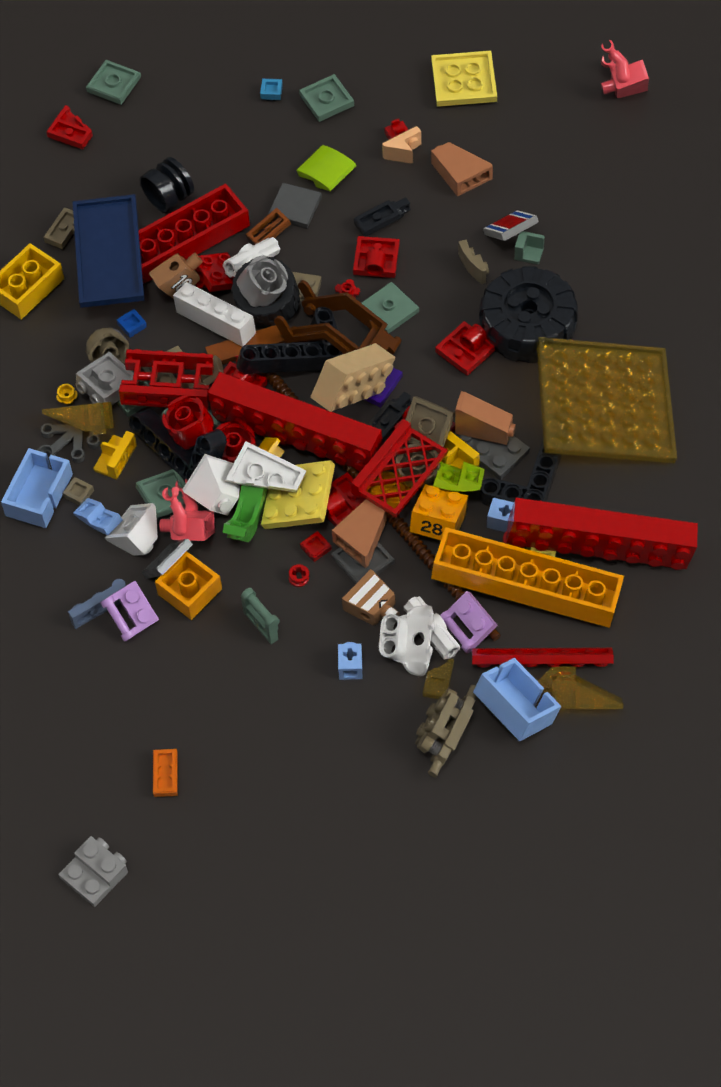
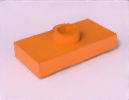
M177 749L153 750L154 797L178 796Z

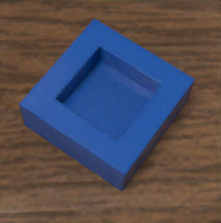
M135 309L117 319V324L129 338L147 327L146 321Z

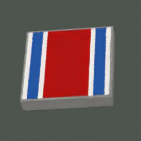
M516 210L483 228L486 236L505 241L532 227L539 221L537 215Z

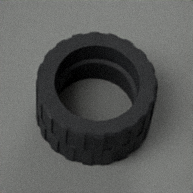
M252 260L243 264L236 272L231 287L237 308L253 316L256 328L264 329L276 325L274 319L278 315L284 317L286 321L291 320L300 304V292L293 272H291L288 265L278 260L285 267L288 274L287 287L281 298L269 306L253 307L248 303L237 286V279Z

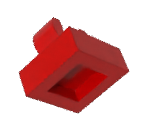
M399 118L391 121L390 126L384 127V133L389 140L408 131L403 120L400 121Z

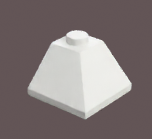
M204 454L182 489L183 492L210 511L228 516L239 499L240 484L225 482L234 463Z
M153 503L130 505L121 517L123 521L105 539L133 556L146 555L153 549V543L158 538L156 506Z

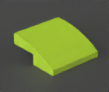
M322 145L296 171L299 177L314 181L317 188L331 191L356 167V163L339 151Z
M440 462V470L437 471L433 486L461 492L480 490L485 469L467 462H463L461 469Z

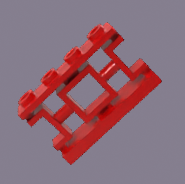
M140 349L126 350L125 369L134 371L133 381H121L119 388L121 405L167 407L176 398L189 395L191 398L198 397L208 410V391L210 388L209 385H200L202 375H213L214 360L212 354ZM141 367H152V372H141ZM185 369L196 370L195 375L184 374ZM158 372L178 373L177 382H157ZM139 380L150 381V386H139ZM183 383L194 384L193 389L182 388Z

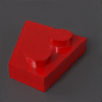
M67 105L64 106L47 130L48 138L80 149H84L93 136L92 130L86 124H83L82 120L75 116Z

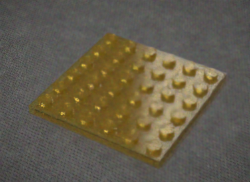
M538 338L537 354L545 453L667 463L676 462L677 451L666 348Z

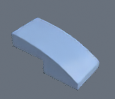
M87 498L73 512L85 524L106 535H109L123 521L118 513L105 509L101 502Z

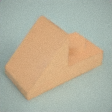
M415 126L382 143L383 158L413 163L412 150L422 144L421 130Z

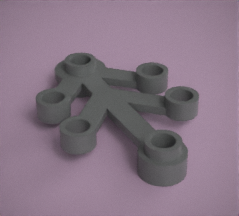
M91 403L85 407V410L58 411L56 416L60 425L46 423L41 426V433L44 438H52L54 434H65L51 446L42 445L37 451L47 453L49 457L50 455L55 456L57 452L73 439L72 460L75 463L83 462L85 459L82 449L83 430L89 425L88 447L91 449L99 448L101 441L98 436V423L105 418L104 409L101 406L95 407ZM81 419L76 424H68L70 420Z

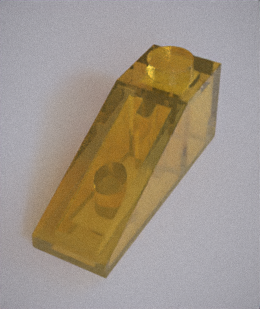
M111 402L42 409V414L80 430L93 431V435L107 434L106 429L114 428Z
M560 671L557 672V675H551V696L562 706L561 708L623 709L622 698L576 675H571L570 672Z

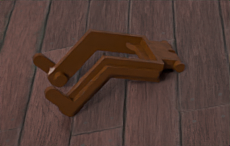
M301 280L298 283V288L304 296L302 301L304 312L307 315H312L318 307H326L331 311L347 310L370 328L361 345L358 347L329 323L299 327L292 326L290 328L284 317L278 315L274 319V323L286 343L327 340L343 354L376 343L393 355L402 341L400 337H393L387 333L385 328L388 324L348 292L316 297L305 280Z

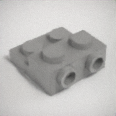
M108 352L76 373V388L81 394H88L90 401L95 407L101 406L105 410L120 400L119 388L121 381H133L134 373L131 370H126L125 365L111 352Z
M90 836L74 853L75 858L58 875L61 880L95 908L125 877L128 870L125 865L127 861L120 853L116 852L113 855L107 850L109 845L102 838L99 837L95 840Z

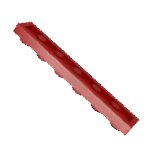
M472 648V664H477L478 667H490L491 664L501 665L513 658H516L520 664H524L526 667H536L538 664H547L550 667H559L561 664H570L574 667L594 664L598 667H604L608 664H614L612 648Z

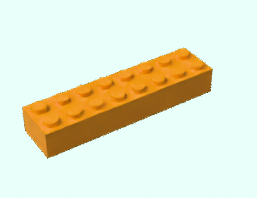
M445 527L433 563L431 579L610 628L624 576Z

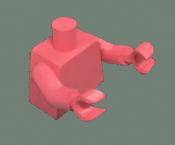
M609 40L611 43L609 49H605L602 43L603 51L609 53L610 63H606L602 56L601 65L605 68L609 67L611 72V80L601 83L603 94L615 92L617 98H622L648 91L649 77L643 60L628 65L627 59L618 50H615L612 40Z
M177 480L175 487L172 488V497L168 495V487L162 492L163 498L170 501V507L174 515L170 519H160V532H170L172 540L189 539L190 541H205L215 533L214 512L210 510L198 511L199 507L196 500L183 492V488L179 487ZM179 491L182 492L185 509L177 499Z

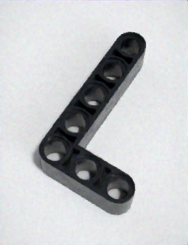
M318 307L314 312L310 325L329 323L337 329L332 311L326 307ZM327 340L245 345L240 350L236 367L244 374L322 370L326 360L340 356L342 352Z
M146 409L129 417L131 430L184 480H189L204 454L222 459L227 440L225 434L220 429H215L199 436L194 448L183 449L182 446L173 440L165 428L162 418L152 409Z
M559 416L553 417L549 421L527 487L495 478H486L482 481L480 488L481 502L488 507L491 506L493 498L514 502L515 498L546 502L567 441L568 421Z

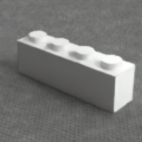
M188 282L173 295L178 314L242 347L256 334L252 315Z

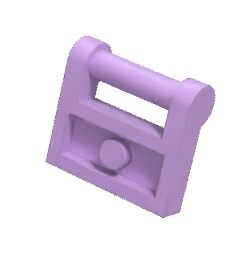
M136 581L131 582L100 602L103 608L106 607L121 631V637L124 642L159 620ZM116 600L120 601L134 624L133 628L129 629L113 602Z
M468 591L447 611L440 615L449 630L462 644L461 648L465 653H470L472 648H476L498 626L472 593ZM456 615L474 635L471 639L465 635L453 620Z

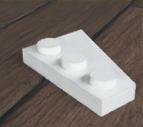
M245 441L225 482L297 492L306 474V470Z

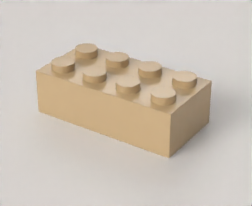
M375 343L325 361L310 398L332 412L380 394L385 388L387 376L393 370V362L396 357Z

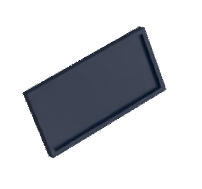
M135 194L72 201L80 308L145 301Z

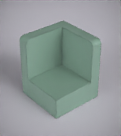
M525 231L520 232L515 245L514 260L539 264L544 250L545 236Z

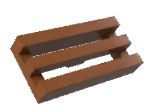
M276 208L247 232L246 237L254 245L267 238H276L291 225V221ZM279 216V218L276 219L272 224H269L272 220ZM264 228V231H262L257 237H254L258 232H260Z

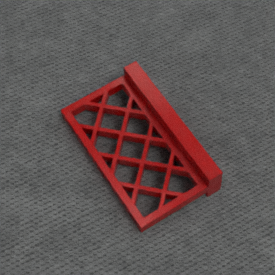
M403 419L351 482V494L357 498L362 496L387 513L397 517L448 454V450L411 428V423ZM411 437H414L420 441L421 446L408 448L407 442ZM435 450L440 454L436 458L427 459L425 451ZM422 451L423 460L411 461L409 453ZM406 454L408 462L395 464L394 458L396 455ZM425 465L426 471L423 474H413V466ZM409 467L411 476L398 477L396 469ZM393 470L395 478L382 480L381 474L383 471ZM412 481L413 487L410 490H400V482ZM396 483L398 492H384L383 485ZM380 486L382 494L372 495L367 491L370 487ZM399 497L400 503L395 509L386 502L388 498Z

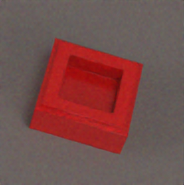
M318 531L300 543V548L313 562L332 550L330 543Z

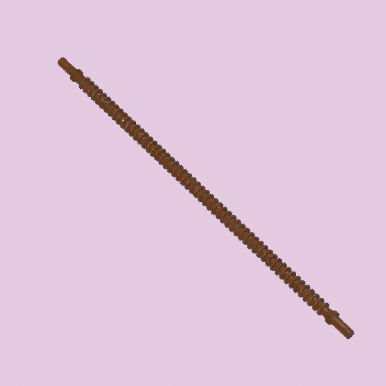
M277 372L262 373V376L267 378V381L276 392L299 400L298 396L291 392V388L284 383V380L277 375ZM339 464L353 479L360 473L354 467ZM386 512L389 524H392L394 529L397 528L396 532L400 533V537H404V541L408 542V546H412V551H416V555L420 556V560H424L423 563L428 565V569L433 570L435 554H431L430 549L427 550V545H423L424 542L419 540V536H415V533L410 532V527H407L408 523L404 522L403 518H400V514L394 517ZM440 581V583H444L443 586L445 588H448V592H452L451 595L456 597V601L466 592L463 591V587ZM496 629L489 634L493 641H496L501 636Z

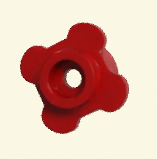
M347 279L346 282L335 286L336 292H348L354 298L360 294V289L354 285L352 279Z

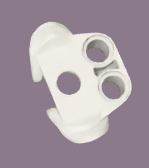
M415 606L402 616L390 613L385 615L381 621L379 639L381 655L403 663L404 668L415 676L421 677L426 674L433 648L430 646L431 632L435 628L432 606ZM397 622V627H396V629L394 630V629H393L394 624ZM418 633H423L425 637L424 642L417 646L414 638ZM395 645V650H394V652L392 653V652H391L392 647Z

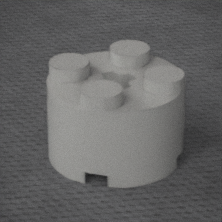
M261 255L255 257L237 279V286L251 306H268L286 289L288 274L285 267L278 260L274 259L273 261L268 259V256Z

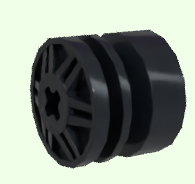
M167 157L163 162L157 164L156 169H150L140 176L139 179L140 186L147 199L155 208L163 213L168 212L177 205L178 200H184L186 196H190L195 190L187 170L172 157Z

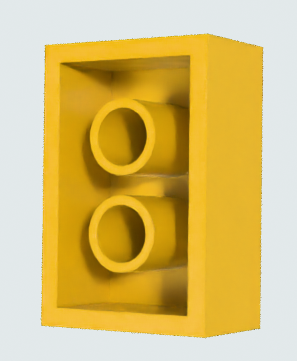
M29 243L0 270V305L22 320L64 280L61 263Z

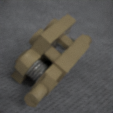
M470 685L466 696L461 700L457 696L456 691L448 688L438 699L437 703H432L426 711L428 717L425 723L422 722L416 731V735H418L415 742L417 748L423 753L430 752L433 754L430 759L433 764L428 771V774L432 777L438 776L441 767L446 762L449 754L455 750L474 711L472 707L476 701V695L473 693L475 685Z

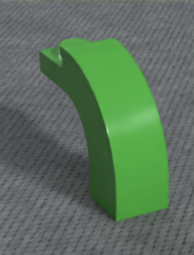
M241 485L236 511L232 519L224 523L223 533H227V538L244 542L251 541L264 510L268 488Z

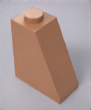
M450 142L431 150V164L457 197L493 179V166L491 163Z
M461 391L455 409V434L507 445L509 437H513L516 424H513V415Z
M366 499L332 530L333 542L363 567L367 568L386 524V511Z

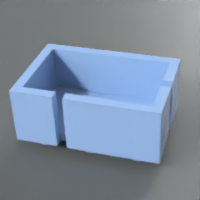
M28 448L1 501L5 516L47 528L54 513L53 508L57 507L63 495L62 493L73 475L70 461L54 455H50L48 460L47 453Z
M516 658L501 664L499 668L495 667L482 673L473 691L519 741L552 725L562 707L548 692L543 694L537 708L535 707L544 687Z

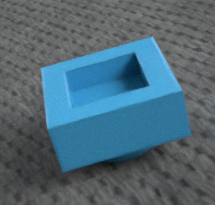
M262 78L260 98L281 100L282 79Z

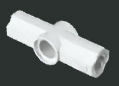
M272 237L255 245L250 243L244 245L238 254L224 261L225 274L230 278L235 277L236 272L243 264L257 256H276L280 252L278 241Z
M420 596L413 597L404 605V611L407 613L415 606H425L427 604ZM433 613L435 628L431 632V644L444 660L451 659L460 650V645L448 632L442 617L437 613ZM419 633L420 636L422 637V639L424 640V639H425L424 634H423V633Z

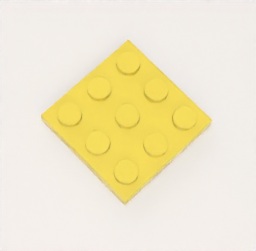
M491 51L431 55L437 107L497 102Z
M332 460L296 465L306 470V474L297 492L268 489L261 526L264 529L324 522L335 468Z

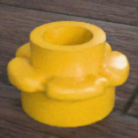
M62 384L57 389L56 398L60 403L70 404L78 396L77 391L70 384Z

